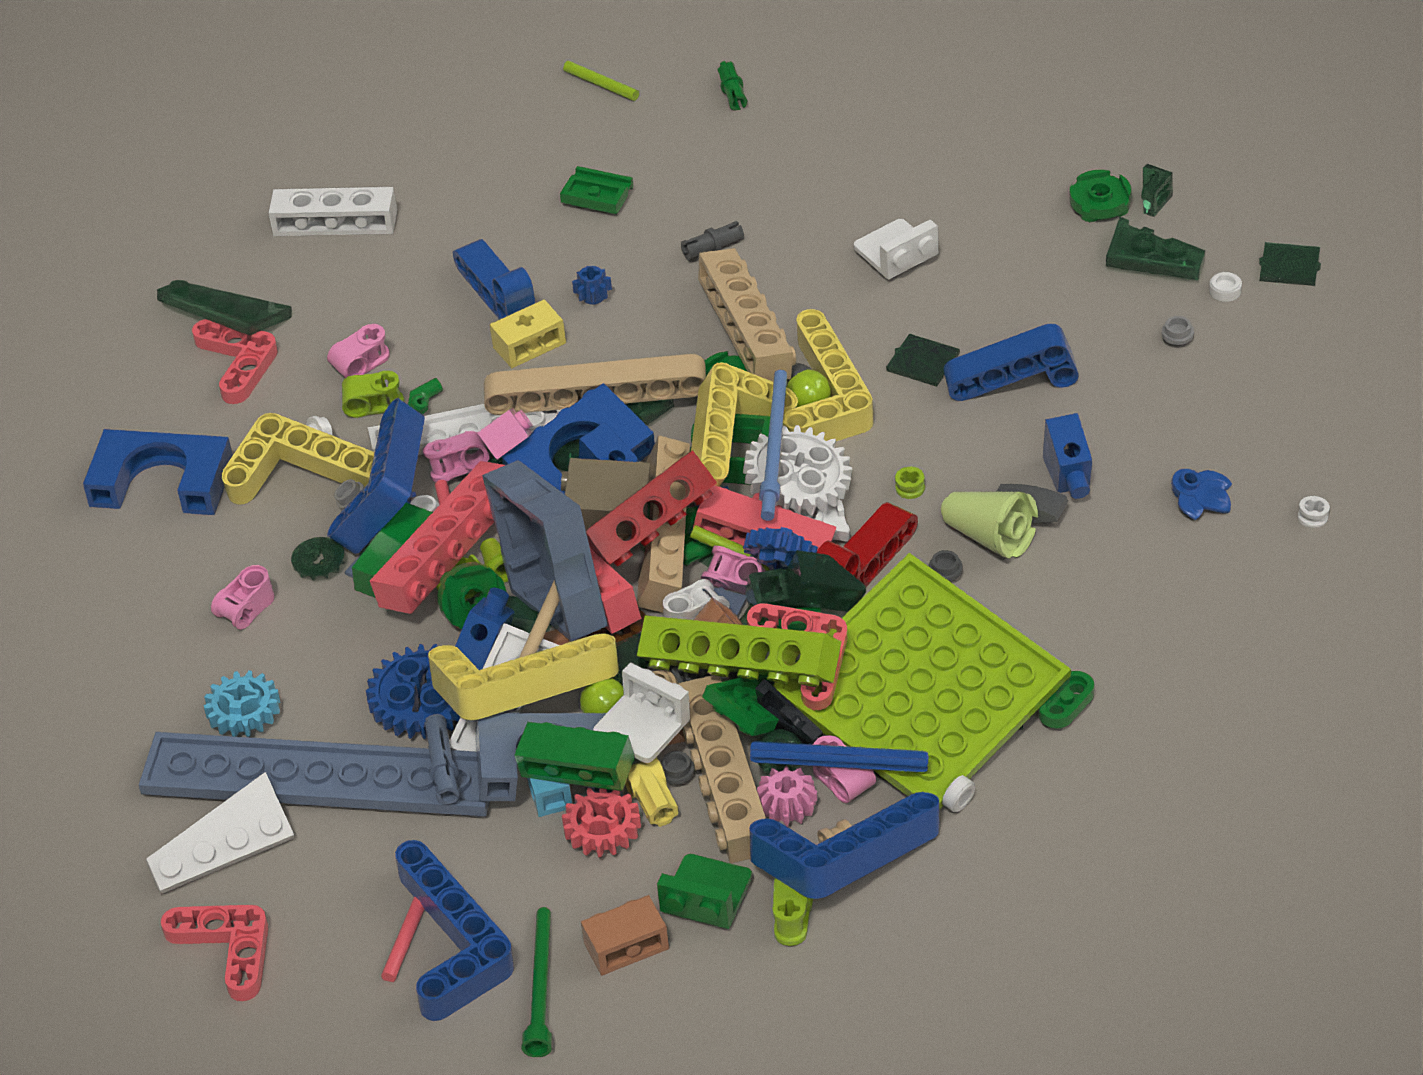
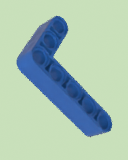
M399 398L394 399L381 418L368 484L334 519L327 532L328 537L353 554L359 553L404 506L412 491L425 416Z
M928 792L914 793L818 845L774 819H759L754 821L749 827L750 859L754 865L803 896L813 899L824 898L935 838L939 834V798Z
M408 840L401 843L395 851L399 879L461 950V952L422 975L416 983L419 1009L422 1016L431 1021H440L504 982L512 975L514 971L512 948L507 936L428 847L421 841Z

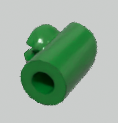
M433 378L411 390L408 405L421 414L427 412L430 398L443 391L439 380Z

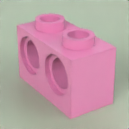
M511 408L477 434L494 457L499 459L531 435L529 428L533 424L522 410L516 412L514 408Z

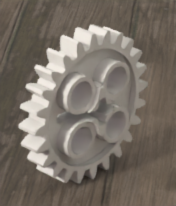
M784 425L782 428L778 472L780 498L775 506L780 505L783 509L787 510L790 508L794 509L795 513L801 514V509H806L810 516L814 514L816 507L823 513L826 512L827 504L836 507L838 498L844 499L845 492L849 490L852 467L849 466L850 457L843 456L845 448H835L836 439L825 441V432H821L817 436L812 435V427H809L804 433L801 432L799 425H796L794 432H789L788 428ZM763 434L759 435L758 442L752 441L750 450L746 451L743 473L746 474L745 484H751V494L760 493V485L765 477L768 437Z

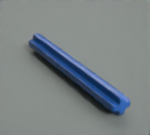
M754 741L750 746V760L755 763L926 772L928 769L929 756L926 751Z

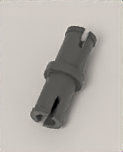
M738 221L718 229L709 228L702 235L681 241V250L683 255H686V259L690 260L698 256L699 253L721 250V247L744 239V231Z

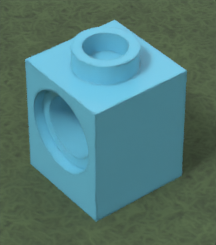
M527 778L538 817L565 811V805L572 803L570 785L568 783Z

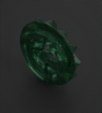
M328 537L308 539L300 543L292 553L291 562L293 570L298 571L301 578L310 576L314 581L318 576H324L328 579L330 572L339 573L340 565L345 563L344 549L342 545ZM322 553L324 559H321L319 563L314 564L313 561H317L318 557H320V554Z

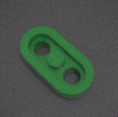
M1071 671V676L1039 708L1040 721L1050 728L1068 726L1093 699V678L1082 671Z

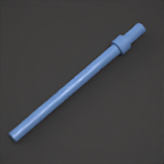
M777 370L774 373L765 477L760 485L759 497L762 500L761 518L766 521L774 519L775 504L780 498L778 472L787 385V372L784 370Z

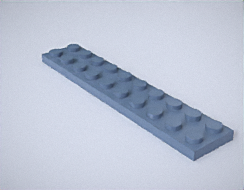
M155 732L139 782L140 792L145 795L227 800L266 772L279 803L486 816L490 801H479L476 751L451 750L452 760L458 767L456 782L460 795L458 800L452 804H441L437 801L435 782L431 780L429 774L431 758L428 748Z

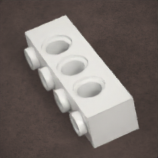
M393 187L273 189L269 209L273 236L393 234L397 214Z

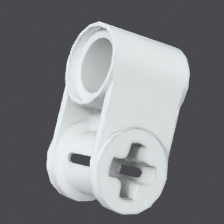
M701 579L688 587L665 596L663 600V617L694 620L711 597L728 608L730 604L725 597L718 596L714 591L713 584L708 579Z

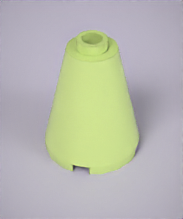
M952 492L943 500L941 514L946 524L1000 556L1011 558L1012 556H1021L1029 547L1036 528L1031 527L1032 516L1038 518V509L1034 498L1024 492Z

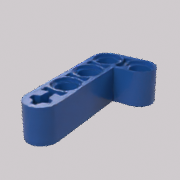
M483 239L453 251V259L458 271L499 320L535 304L533 284L527 271L523 267L510 271Z
M1051 323L948 361L943 369L949 395L957 401L974 398L1046 371L1053 386L1058 388L1073 385L1079 377L1072 349L1062 328L1057 324Z

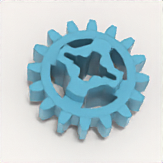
M236 671L233 674V679L230 680L222 676V684L220 686L212 684L210 686L212 694H205L204 696L206 718L209 719L211 728L218 727L219 734L221 735L230 730L234 737H237L239 732H244L246 737H250L252 729H256L259 732L264 731L262 724H273V714L280 713L279 703L281 702L278 689H275L273 680L266 682L265 674L263 673L254 678L252 671H248L245 676L240 677V674Z

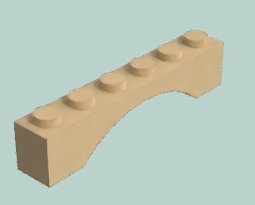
M658 436L647 460V463H650V481L689 453L690 443ZM673 482L670 486V494L673 498L682 500L685 497V488L681 483ZM650 502L649 520H656L659 510L654 503ZM686 515L672 526L665 522L656 529L660 535L646 545L638 581V607L663 613V600L665 596L682 589Z

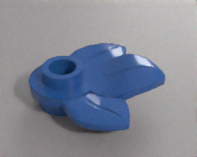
M1180 469L1174 473L1171 480L1172 491L1178 497L1179 508L1187 516L1197 520L1204 509L1227 514L1230 512L1231 501L1226 490L1231 487L1232 483L1226 476L1210 470L1197 473L1191 469Z

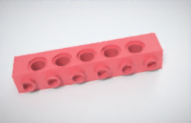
M480 461L374 575L370 583L380 608L412 614L440 583L442 575L445 572L451 571L489 529L494 520L482 475L505 465Z

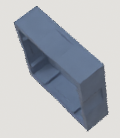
M519 460L482 475L500 541L502 558L511 593L532 610L539 613L555 580L560 602L550 624L571 642L608 626L580 505Z

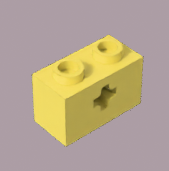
M545 299L489 324L493 348L511 369L566 344L563 319Z

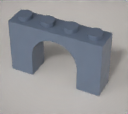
M498 713L478 719L475 740L479 801H515L518 774L514 754L527 721L535 723L548 722L557 726L584 727L588 730H593L594 726L607 713ZM585 786L586 796L587 788H591L594 793L600 791V788ZM607 789V792L609 793L613 791L611 789Z

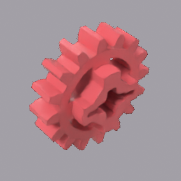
M587 788V796L583 797L576 794L574 795L575 804L567 803L565 805L566 814L562 815L566 840H571L573 849L582 846L584 855H588L592 850H596L598 857H602L604 850H609L612 855L617 854V846L620 845L627 849L629 848L628 838H638L637 829L641 828L639 807L637 803H632V797L629 793L621 797L618 790H613L609 793L607 789L600 788L598 793H594L591 788Z

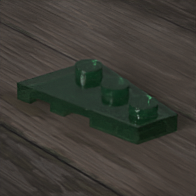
M1119 217L1106 255V266L1199 280L1205 262L1206 250L1173 237L1163 239L1154 235L1153 229L1145 226L1142 229H1138L1129 225L1128 219Z

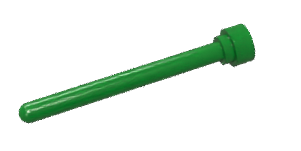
M547 907L539 908L536 913L530 1025L522 1033L521 1049L524 1054L530 1057H544L552 1050V1033L545 1025L551 911Z

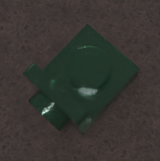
M1146 164L1143 167V189L1141 193L1143 213L1155 217L1173 196V172Z

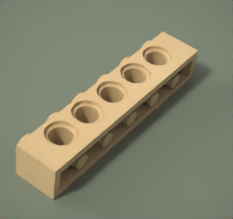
M735 248L699 253L698 280L747 372L773 382L775 371L784 370L787 372V379H791L792 366L796 364L794 347L789 346L787 343L785 331L777 325L775 313L767 307L765 295L763 293L760 294L755 277H751L748 272L746 261L744 259L741 260Z
M713 675L678 683V685L689 691L690 720L682 729L686 744H693L694 749L690 750L694 770H701L702 773L701 776H698L702 796H709L711 801L706 803L711 824L717 823L719 829H715L719 851L726 850L729 863H735L750 859L749 827L754 821L766 819L735 722L727 716L717 713L713 709V705L702 698L707 685L722 682L720 676Z

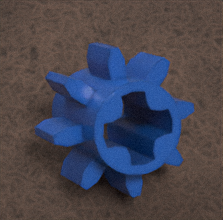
M586 266L580 272H576L577 280H573L572 285L573 293L578 294L579 301L593 305L608 298L607 291L612 290L611 277L606 276L605 269H600L597 266Z

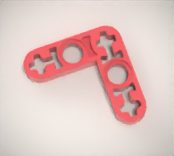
M213 319L201 320L192 328L194 342L198 348L236 357L219 382L222 399L226 403L238 404L245 401L277 356L278 350L274 335L269 332ZM234 338L242 339L237 343H228L229 340ZM247 365L256 366L252 370H241L244 366Z
M772 604L754 605L747 613L748 626L777 628L779 619H782V629H788V625L794 621H801L807 626L804 631L826 634L830 632V629L837 630L833 637L842 642L834 683L822 682V692L819 693L818 697L812 696V692L815 691L816 687L801 684V700L806 707L812 710L827 708L833 700L847 643L846 622L841 617L831 614ZM762 617L768 618L764 625H758Z
M257 905L175 907L162 915L161 927L164 937L173 944L229 943L225 983L231 998L236 1001H247L259 993L268 935V923L265 912L261 907ZM220 919L224 921L223 925L218 929L210 930L205 928L206 924L211 920ZM255 920L252 926H248L250 921ZM251 947L256 949V952L251 957L240 958L237 956L238 952L244 948ZM241 971H246L248 980H245L244 985L238 986L242 981Z

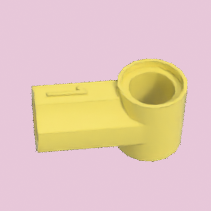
M656 757L650 763L641 761L633 764L625 782L628 793L632 798H637L650 824H656L661 827L671 823L672 819L678 815V806L667 787L666 777L660 761Z

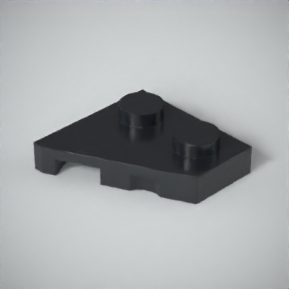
M764 679L755 688L758 704L779 719L774 731L768 733L785 743L814 744L818 738L823 736L822 730L768 681Z

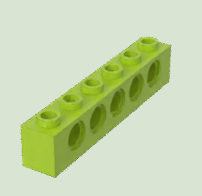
M645 615L637 656L649 661V667L658 670L669 671L670 666H678V670L682 672L698 674L699 669H708L707 673L720 677H728L729 672L738 673V677L748 680H758L759 675L768 676V680L777 683L788 684L789 678L798 679V683L802 685L819 687L820 682L834 683L842 641L819 632ZM770 651L768 658L765 660L766 654ZM800 654L799 660L795 663L797 656Z

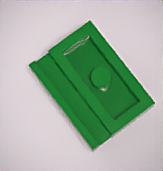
M577 166L575 168L576 173L570 176L560 192L561 203L617 214L628 197L629 189L634 187L633 177Z

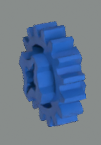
M766 527L765 529L759 528L758 531L751 529L750 533L747 532L743 549H745L744 553L751 554L750 557L756 558L758 563L769 567V570L796 572L797 570L803 571V568L811 570L814 567L818 547L812 545L811 541L804 540V537L793 533L791 529L784 527L771 529Z

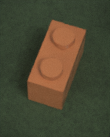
M649 895L637 900H630L624 905L604 913H597L581 921L584 945L601 976L669 949L667 927Z

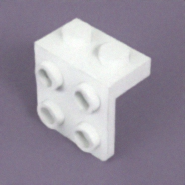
M897 219L854 242V250L889 280L939 254L938 226L932 220H928L913 228L904 219Z
M630 662L622 671L624 695L594 726L593 730L602 732L615 731L629 735L635 758L644 763H650L689 722V691L676 683H671L655 675L648 669H643Z

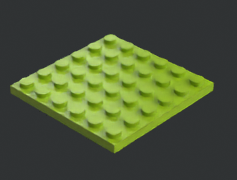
M908 553L842 617L847 625V643L833 700L827 708L812 710L806 707L801 700V684L798 683V679L789 678L788 684L776 682L772 686L822 730L824 734L839 738L848 747L928 752L929 759L926 772L872 770L907 796L917 792H928L936 795L939 798L940 810L944 806L942 804L943 796L951 783L961 775L970 779L1071 676V668L911 553ZM830 629V632L826 634L833 637L837 630ZM822 682L812 692V696L818 697L819 693L822 692Z

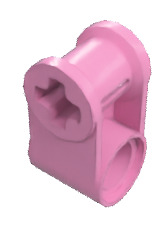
M378 324L363 326L354 334L331 347L327 355L328 362L345 378L352 375H364L375 367L384 364L390 356L389 348L384 344L386 338L385 330Z
M466 431L446 439L435 440L423 448V454L429 459L432 468L430 476L434 482L438 480H452L457 476L470 473L480 461H489L488 449L477 434L478 432ZM471 448H479L473 454L466 453Z
M722 546L713 547V558L708 570L702 573L701 579H708L714 587H722L725 590L729 589L750 597H758L767 592L771 582L770 576L761 563L757 562L756 558L736 553ZM758 572L753 580L746 581L748 575Z
M251 565L243 569L231 583L215 595L211 604L213 615L229 619L237 629L241 630L248 627L253 619L274 601L275 595L267 569L260 565Z
M831 735L822 736L813 744L846 746L839 738ZM813 766L815 777L824 783L843 803L850 802L876 783V776L872 769Z

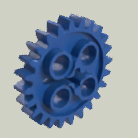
M419 644L416 652H412L409 647H405V655L403 656L393 652L392 662L382 659V669L374 668L372 670L374 678L367 680L369 687L366 690L367 702L370 713L374 715L375 722H382L385 731L393 727L396 736L406 730L409 739L416 732H421L422 738L426 739L424 722L430 715H443L447 721V729L451 731L454 730L453 721L458 722L460 716L433 688L428 658L429 651H425L423 644ZM433 644L430 650L437 647V644Z

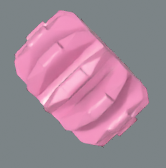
M787 765L780 772L772 768L770 776H761L757 792L765 817L778 822L783 821L786 827H788L790 821L795 820L802 824L804 816H812L814 805H816L817 790H815L811 775H804L801 767L793 772L789 770Z

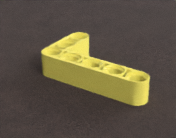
M815 309L800 312L796 318L798 345L812 370L820 372L829 381L831 397L787 411L783 417V426L785 425L789 432H794L795 426L799 425L801 432L804 433L809 427H812V435L817 436L819 433L825 432V441L830 439L839 441L869 431L874 424L873 399L824 314Z
M722 362L716 363L699 387L691 451L695 452L716 480L717 484L715 485L719 487L729 471L735 414L770 416L774 383ZM787 387L784 414L795 408L798 403L795 393Z
M266 413L256 420L223 469L222 481L231 502L239 505L246 504L256 496L281 459L339 483L352 479L355 482L362 483L365 487L369 482L375 452L279 414Z
M609 634L588 636L482 670H478L457 647L452 645L438 646L428 653L433 688L461 718L466 720H478L612 678L619 672L616 640L614 636Z

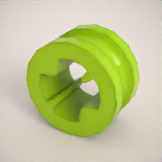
M912 466L904 467L897 471L895 475L896 493L905 499L920 497L925 491L923 471Z

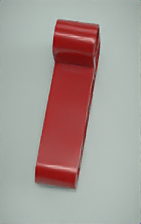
M885 502L843 547L829 540L825 541L819 547L814 561L816 590L845 605H850L911 539L918 525V517L898 506Z

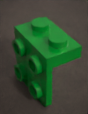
M687 854L683 857L675 876L662 873L657 882L660 912L729 929L752 880V871L747 867L695 854Z

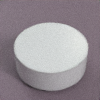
M1221 272L1210 279L1209 292L1214 299L1229 302L1241 295L1242 281L1237 275L1230 272Z
M964 775L959 776L946 790L942 804L952 812L961 811L972 799L975 792V783Z

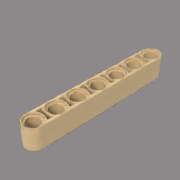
M683 354L494 372L487 375L484 379V406L489 413L494 415H502L511 408H514L516 412L522 410L524 413L560 410L571 407L587 391L596 389L603 383L624 404L698 396L700 385L706 378V366L701 356Z

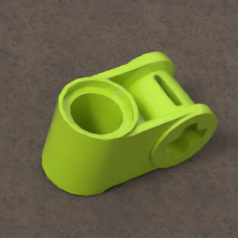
M381 371L365 375H352L345 378L342 382V410L344 414L349 417L360 418L366 415L384 413L390 405L387 403V397H389L390 403L396 398L405 402L403 394L398 389L400 384L398 375L393 371ZM385 380H388V387H386Z
M775 878L772 907L773 917L775 918V939L782 945H798L807 936L813 898L803 896Z

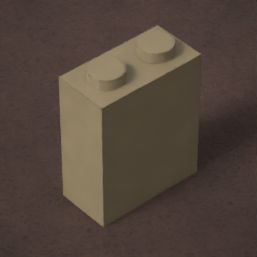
M570 458L568 471H562L561 491H565L567 497L580 505L585 529L587 530L650 482V463ZM646 502L643 507V514L646 518L648 502ZM622 522L617 525L616 533L632 534V529L628 524Z

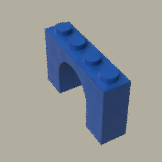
M603 383L596 389L587 391L571 407L562 409L545 426L537 427L527 439L502 456V463L507 465L519 460L561 491L562 473L554 466L552 460L556 452L566 443L582 438L605 422L637 456L640 462L653 449L655 444L654 432Z
M104 429L83 482L89 507L120 509L128 487L136 475L154 466L172 465L184 470L177 490L183 513L215 515L224 489L222 472L233 456L229 437Z

